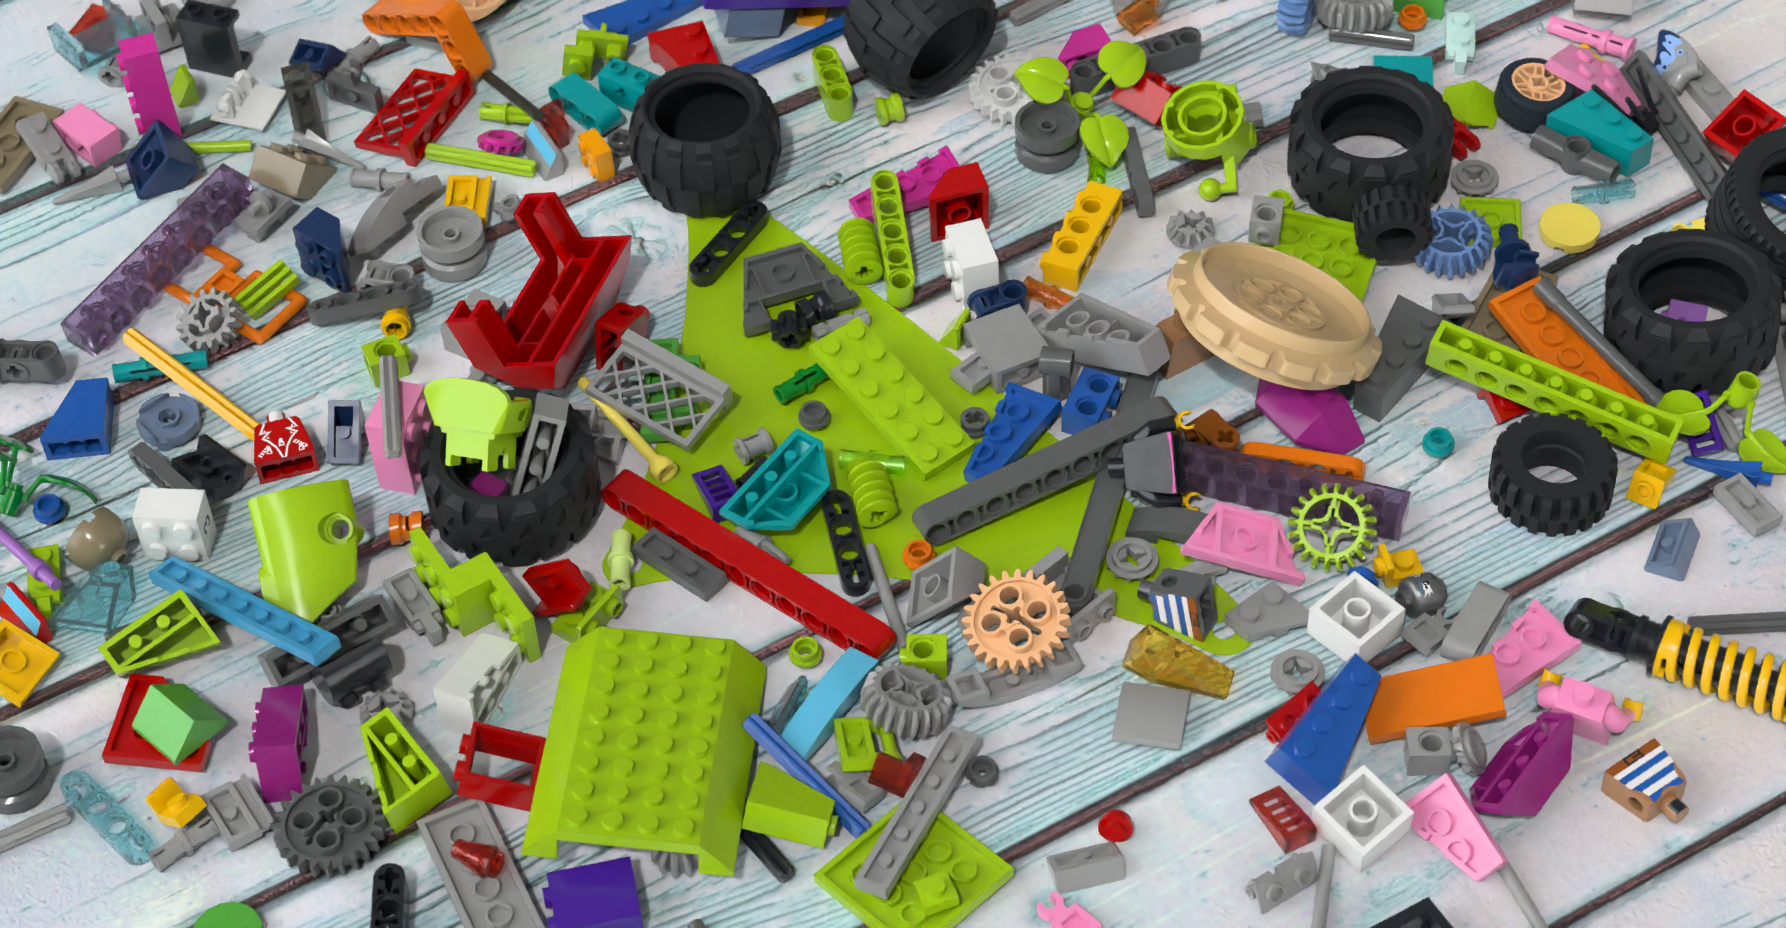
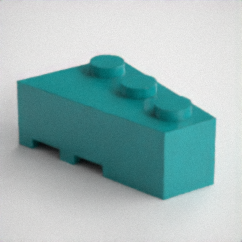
M1592 89L1547 115L1546 127L1567 137L1572 135L1586 137L1590 141L1592 149L1622 163L1619 174L1629 177L1650 163L1654 138Z

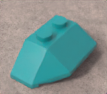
M796 428L719 510V515L745 529L793 530L831 488L823 441Z

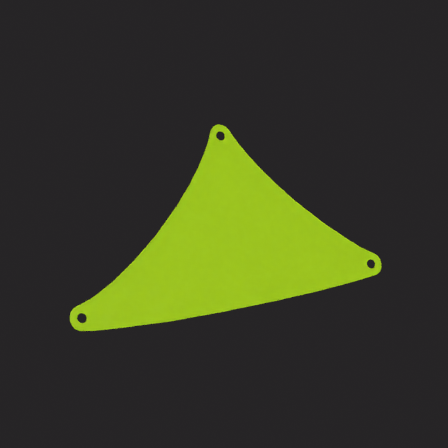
M738 210L732 212V214L719 217L699 218L686 215L689 259L685 319L679 353L686 356L700 355L702 370L730 385L733 403L726 411L721 409L689 451L670 441H658L655 448L656 453L669 456L678 466L677 473L670 481L659 484L651 476L650 469L648 468L644 479L712 519L692 479V474L722 464L737 490H739L735 480L740 478L754 465V459L761 458L762 456L769 458L772 454L764 453L750 459L748 464L743 465L734 450L733 440L738 437L743 439L756 433L758 428L764 427L772 440L775 451L798 428L823 441L831 484L829 491L842 490L849 495L863 549L870 543L876 545L887 578L911 580L913 570L904 564L903 551L909 542L916 539L924 540L912 522V515L922 504L970 483L965 481L963 471L973 451L924 481L830 377L816 384L811 392H803L789 400L786 404H781L775 397L773 388L792 378L799 369L805 370L817 363L808 354V346L816 341L812 336L811 328L808 329V339H801V344L791 349L780 346L778 341H772L771 330L745 337L743 329L744 258L802 242L825 263V268L831 274H837L843 280V284L849 290L853 289L859 296V305L835 311L836 317L848 312L853 314V310L862 307L866 308L870 315V324L867 326L960 427L962 412L971 407L984 409L988 413L989 422H992L996 414L995 408L999 400H1003L1005 395L1002 393L996 394L990 383L972 395L953 381L950 370L962 362L959 358L867 286L851 282L846 277L841 266L769 214L768 223L765 228L715 283L707 287L694 285L690 280V263ZM735 231L730 234V236L735 238L745 235L742 231ZM717 250L713 254L715 256H724L728 252L726 250ZM817 292L769 305L765 309L770 320H777L780 312L785 310L795 311V301L802 298L811 299ZM819 321V322H817V324L820 323V322H823L824 324H827V322H825V321ZM677 387L676 398L686 397V390ZM811 400L822 402L830 412L829 423L818 430L806 429L801 426L798 420V413L804 403ZM706 401L697 402L700 413L707 412L712 404ZM682 425V427L675 428L674 432L686 439L693 430V425ZM1044 430L1019 459L1050 446L1059 440L1047 430ZM984 436L982 438L972 439L975 442V447L977 443L982 442ZM859 457H868L872 460L881 461L886 465L889 483L892 486V493L897 504L896 515L877 527L866 528L859 524L856 507L854 506L851 489L848 484L846 467L853 459ZM1097 472L943 544L932 546L935 550V558L955 546L960 547L986 563L984 585L987 587L991 586L990 576L1000 581L1002 580L1003 571L1008 573L1009 578L1014 577L1016 569H1020L1021 574H1023L1057 546L1068 552L1069 564ZM722 482L709 486L707 488L722 484ZM1122 496L1095 585L1102 592L1109 587L1116 591V608L1112 616L1166 632L1216 655L1229 656L1249 648L1253 641H1245L1236 632L1229 639H1220L1214 635L1212 628L1205 640L1200 642L1157 623L1154 620L1151 602L1139 599L1137 596L1138 586L1141 581L1131 579L1127 583L1125 578L1115 579L1113 572L1107 570V550L1114 542L1128 538L1125 537V532L1133 510L1136 508ZM821 499L793 530L755 529L762 535L770 536L772 543L790 556L791 561L788 565L800 573L838 574L822 514ZM832 504L835 509V514H841V509L838 506V504ZM627 518L622 529L632 534L631 553L633 554L632 546L648 530ZM728 519L718 522L732 532L738 526ZM840 526L834 530L839 535H845L851 531L847 526ZM1159 537L1157 544L1151 543L1158 553V566L1155 568L1153 576L1147 575L1144 579L1154 580L1163 569L1171 568L1178 570L1195 561L1189 556L1180 554L1181 548L1171 539ZM611 547L602 562L603 573L608 581H610L611 568L608 566L607 561ZM845 551L840 556L843 559L851 560L858 554L854 551ZM1127 554V562H1130L1132 566H1137V561H1134ZM642 561L641 569L630 573V588L671 579ZM868 564V568H869V571H870V576L873 577V575H872V573H871V570H870V567H869V564ZM856 570L851 571V575H857ZM1218 583L1212 585L1218 615L1215 625L1219 622H1224L1225 614L1239 605Z

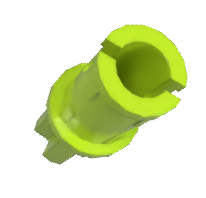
M481 102L480 105L482 107H479L480 120L500 121L504 125H510L511 122L530 124L532 120L529 115L519 107L513 106L511 102H506L505 104Z

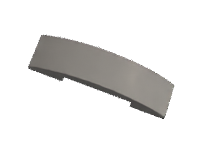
M1067 639L1061 641L1064 646L1063 650L1052 649L1055 657L1054 660L1046 656L1042 658L1043 668H1040L1035 662L1032 663L1031 673H1027L1024 666H1019L1017 675H1014L1011 667L1008 666L1003 674L998 669L980 674L975 667L946 676L945 682L958 706L987 707L1016 701L1041 692L1073 675L1082 668L1083 663Z

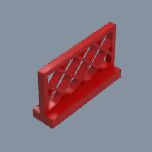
M414 68L354 140L356 148L403 157L406 165L416 167L425 156L427 144L437 142L476 94L469 72L458 69L454 75ZM419 79L428 81L414 86ZM445 85L443 89L435 90V88ZM429 90L433 91V93L416 98L418 94ZM413 96V100L399 104L401 100ZM429 104L427 108L420 109V106ZM415 108H417L418 110L416 112L401 117V113H404ZM398 115V118L383 123L385 119ZM415 122L412 126L405 128L406 124ZM402 127V130H399L397 132L386 135L385 133L392 129ZM382 133L383 137L374 139L372 141L369 140L370 137L376 136L378 134ZM400 140V141L398 142V145H399V146L391 145V144H390V143H393V142H395V141Z

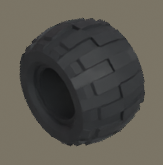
M850 0L843 21L845 25L843 34L849 50L858 65L878 85L893 94L898 92L904 98L909 97L911 100L922 99L944 91L962 78L975 65L993 37L998 10L995 8L996 3L994 0Z
M695 63L666 71L664 75L653 79L644 87L645 92L637 98L631 115L629 148L631 161L639 181L653 200L661 202L663 208L673 213L686 214L688 217H719L732 214V212L739 210L747 202L757 201V196L768 190L776 174L782 150L780 120L770 96L767 95L765 88L758 84V80L749 73L737 70L736 67L725 64Z

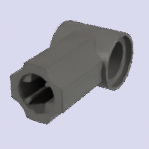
M1042 346L1038 371L1039 374H1042L1043 394L1059 399L1061 402L1068 399L1071 393V376L1074 367L1075 350Z

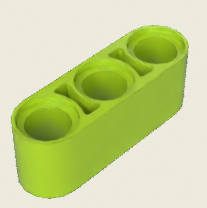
M830 45L817 46L811 53L813 78L827 115L836 122L847 121L853 116L852 88L834 47Z

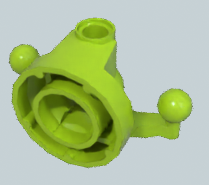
M1202 80L1188 84L1175 92L1164 105L1161 122L1164 131L1165 153L1167 158L1185 156L1189 159L1203 160L1222 156L1225 183H1220L1215 178H1207L1200 183L1198 189L1199 195L1204 200L1214 201L1222 193L1238 192L1237 164L1242 161L1250 149L1257 147L1256 128L1254 122H1250L1241 97L1238 95L1236 83L1224 84L1215 80Z

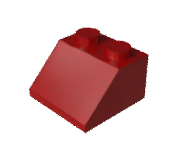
M1743 89L1702 133L1713 151L1732 164L1742 148L1752 139H1755L1756 136L1763 135L1765 132L1772 131L1773 129L1783 128L1786 125V117L1746 89Z
M978 162L949 168L928 196L931 242L946 239L945 226L981 218L985 230L989 229L988 184Z

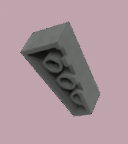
M1398 294L1378 335L1382 342L1381 356L1372 374L1366 379L1356 381L1353 409L1380 423L1429 369L1430 366L1426 365L1425 362L1430 342L1441 321L1445 320L1450 323L1452 321Z

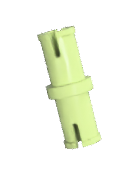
M618 529L612 532L611 552L608 555L607 561L608 566L611 568L609 586L611 588L613 584L621 587V592L630 588V568L634 564V557L631 553L632 534L625 529Z

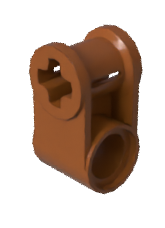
M1209 409L1184 425L1190 426L1195 424L1192 429L1185 431L1184 434L1189 443L1194 448L1200 450L1216 466L1226 469L1232 468L1239 463L1240 451L1237 445L1240 442V434L1217 411Z

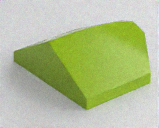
M1477 80L1445 87L1442 95L1443 101L1448 103L1452 115L1456 119L1467 125L1488 126V129L1495 128L1499 113L1494 105L1493 91Z

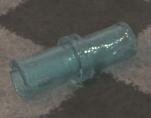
M1632 179L1615 182L1599 180L1597 184L1573 186L1571 195L1582 193L1584 195L1573 197L1572 201L1576 204L1594 202L1608 204L1610 200L1634 198L1636 190L1624 191L1623 188L1635 187V183Z

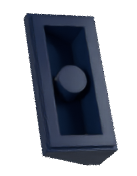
M299 39L288 64L325 72L343 59L346 53L331 44Z

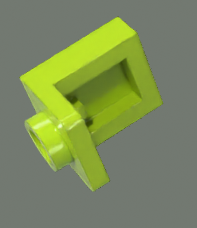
M565 44L562 76L575 72L583 79H591L594 48Z

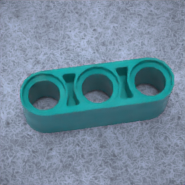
M571 72L548 87V93L553 103L587 131L595 128L603 136L623 122V116L618 106L575 72Z

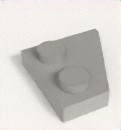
M1271 581L1227 612L1224 623L1245 641L1252 642L1262 640L1267 636L1287 635L1289 629L1302 626L1307 628L1309 610L1274 581Z

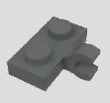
M350 59V70L342 68L341 74L331 71L325 79L331 100L373 114H377L384 106L381 88L372 83L361 81L363 72L362 62Z

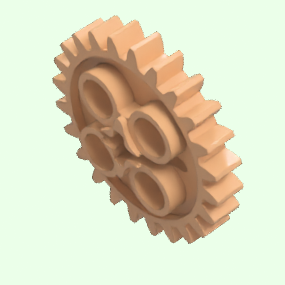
M1016 569L1014 577L1009 578L1006 571H1003L1002 580L1000 581L990 576L991 586L987 587L980 583L979 588L982 594L980 596L970 594L974 605L964 606L968 617L962 618V623L967 628L962 632L965 639L969 640L967 642L969 650L971 652L975 651L974 655L977 661L980 662L985 659L988 669H991L997 663V668L1001 674L1005 672L1008 666L1011 667L1014 675H1017L1019 666H1024L1027 673H1031V664L1034 662L1040 668H1043L1042 658L1046 656L1054 660L1055 657L1052 649L1063 650L1064 648L1059 638H1069L1070 636L1065 626L1072 625L1069 615H1066L1071 611L1068 603H1064L1066 598L1063 591L1057 592L1059 589L1054 581L1048 584L1044 574L1036 580L1033 570H1030L1026 577H1022L1020 569ZM1018 597L1015 603L1005 604L1008 599ZM993 608H997V609L1001 610L1002 612L1000 613V612L995 611V610H992V609H993ZM1046 612L1042 618L1033 619L1036 613ZM1000 624L997 630L987 631L991 625ZM1033 630V631L1038 632V633H1041V634H1040V635H1036V634L1032 633L1031 631ZM1028 639L1025 645L1015 646L1018 640Z

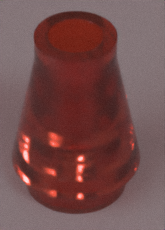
M458 839L451 848V857L460 861L482 879L495 878L504 866V854L500 852L496 845Z

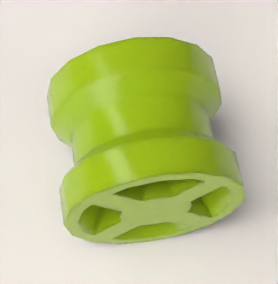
M898 92L890 94L888 98H882L881 96L874 98L875 113L881 126L887 125L891 120L899 122L905 119L902 100Z

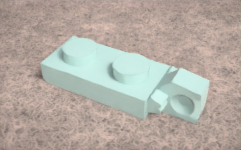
M1446 12L1445 59L1454 60V75H1465L1467 61H1474L1475 13Z

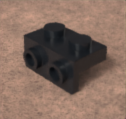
M206 434L199 436L196 451L172 458L171 466L198 490H205L206 496L212 500L242 490L246 463Z

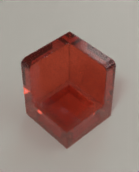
M879 752L868 783L904 798L927 757L913 752L904 762L887 753Z

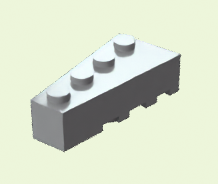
M1082 292L1036 326V329L1050 347L1075 350L1074 362L1149 376L1171 359L1161 328Z

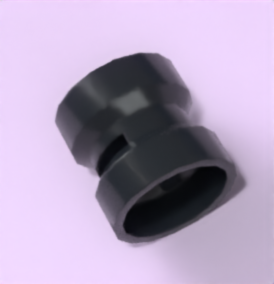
M825 290L815 293L811 299L802 298L794 303L795 311L800 314V318H807L808 329L819 321L826 322V320L836 317L833 302Z

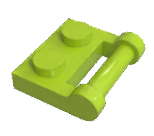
M865 716L833 719V731L842 772L884 769L889 774H895L903 769V758L897 752L892 732L885 734L884 728L873 727V721L865 719ZM871 733H876L880 736L884 752H875Z

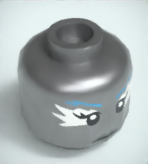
M1421 572L1406 576L1400 580L1398 591L1395 593V601L1405 608L1407 616L1416 619L1425 612L1428 615L1436 614L1438 609L1443 608L1448 593L1446 585L1440 577H1437L1432 572Z

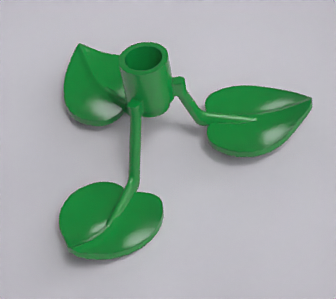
M0 434V444L8 445L12 450L11 455L0 450V461L2 462L0 473V513L16 517L21 502L28 503L31 494L41 483L62 484L85 493L97 504V497L84 484L67 477L52 474L40 475L28 490L23 492L24 485L12 481L15 464L18 461V450L21 449L33 453L34 448L21 440Z

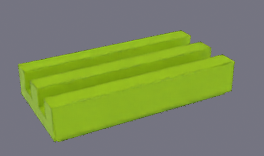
M279 259L234 298L254 320H257L296 287L301 280L282 259Z

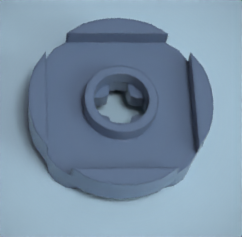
M161 393L144 402L139 409L140 416L138 420L136 419V425L141 438L146 443L157 446L160 451L166 452L198 434L202 429L201 415L197 403L190 396L179 393L180 397H170L169 393ZM167 417L169 419H174L173 421L164 423L163 419Z

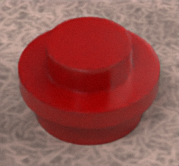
M1118 809L1107 811L1099 820L1098 825L1100 835L1104 839L1113 842L1128 840L1132 836L1134 829L1130 816Z

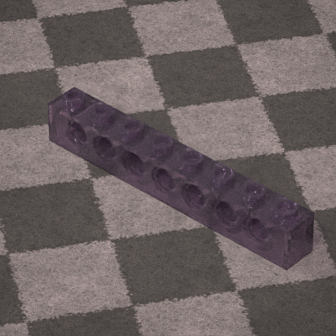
M222 163L60 323L68 342L93 357H96L104 348L108 347L111 341L124 328L128 327L132 320L145 307L149 306L152 300L165 287L169 286L173 279L185 267L189 266L193 259L205 247L209 246L213 239L225 227L229 226L245 207L250 205L249 196L254 192L250 178Z
M1182 440L1186 492L1194 491L1201 496L1217 499L1222 502H1230L1256 510L1278 513L1286 517L1299 518V516L1292 513L1291 509L1293 506L1300 509L1305 507L1298 500L1300 496H1304L1309 502L1313 499L1309 489L1314 488L1319 496L1323 494L1322 484H1327L1329 493H1333L1335 484L1339 483L1342 495H1344L1348 487L1354 489L1351 499H1354L1359 494L1364 495L1365 500L1360 507L1371 504L1373 510L1365 515V517L1375 516L1377 523L1369 525L1367 528L1377 530V537L1400 542L1409 512L1410 491ZM1326 503L1316 508L1308 520L1324 517L1331 503ZM1341 503V520L1355 526H1360L1359 518L1355 511ZM1334 517L1333 521H1331L1330 526L1342 528V526L1337 525L1336 519Z

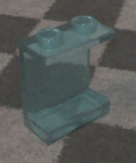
M101 0L108 18L74 36L70 35L57 22L46 27L55 51L79 72L119 53L118 41L138 36L136 31L139 30L135 18L131 14L127 15L119 4L115 5L110 0Z

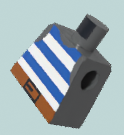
M1166 568L1162 570L1155 582L1144 579L1139 584L1137 590L1138 598L1151 602L1154 620L1163 626L1203 642L1218 620L1211 576Z

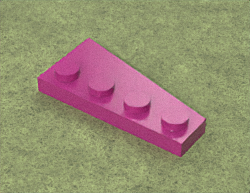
M947 145L940 148L939 154L934 157L928 158L926 156L917 161V166L909 171L901 170L895 173L899 182L904 213L928 206L929 194L949 168L960 166ZM870 187L850 198L849 208L855 218H865L874 223Z

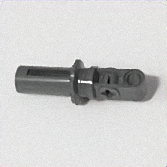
M0 338V382L5 380L52 382L65 375L67 366L55 342L50 340L11 341Z

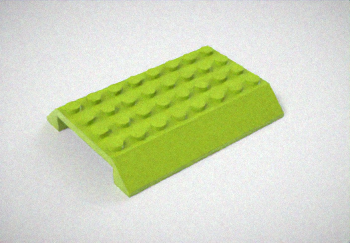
M599 626L569 644L565 652L522 846V855L557 859L561 841L699 855L698 873L734 877L755 740L743 729L742 725L745 722L744 720L751 714H760L767 666L732 639Z

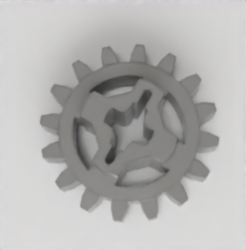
M215 287L211 288L210 293L200 289V296L197 298L191 294L189 296L191 303L189 305L182 303L181 305L185 310L184 314L176 315V318L182 322L175 326L176 330L181 333L179 336L180 340L193 351L206 349L207 353L210 348L214 353H217L218 345L220 344L227 348L229 346L227 339L229 337H237L236 333L233 332L234 328L242 326L236 319L243 315L237 308L239 303L226 291L222 290L219 292Z

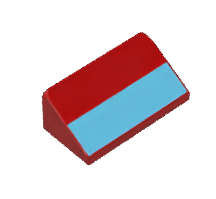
M10 581L7 583L0 605L1 618L6 619L44 644L52 641L53 635L47 619L14 582Z

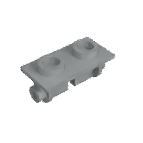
M1312 851L1306 854L1303 852L1300 854L1293 853L1290 858L1274 867L1275 873L1272 874L1267 871L1259 877L1248 881L1245 892L1250 899L1257 898L1262 914H1265L1317 882L1318 872Z

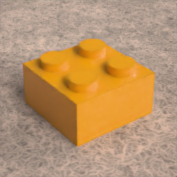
M593 128L579 134L578 148L582 155L580 156V161L583 166H587L591 177H595L599 183L614 177L612 149L599 132Z

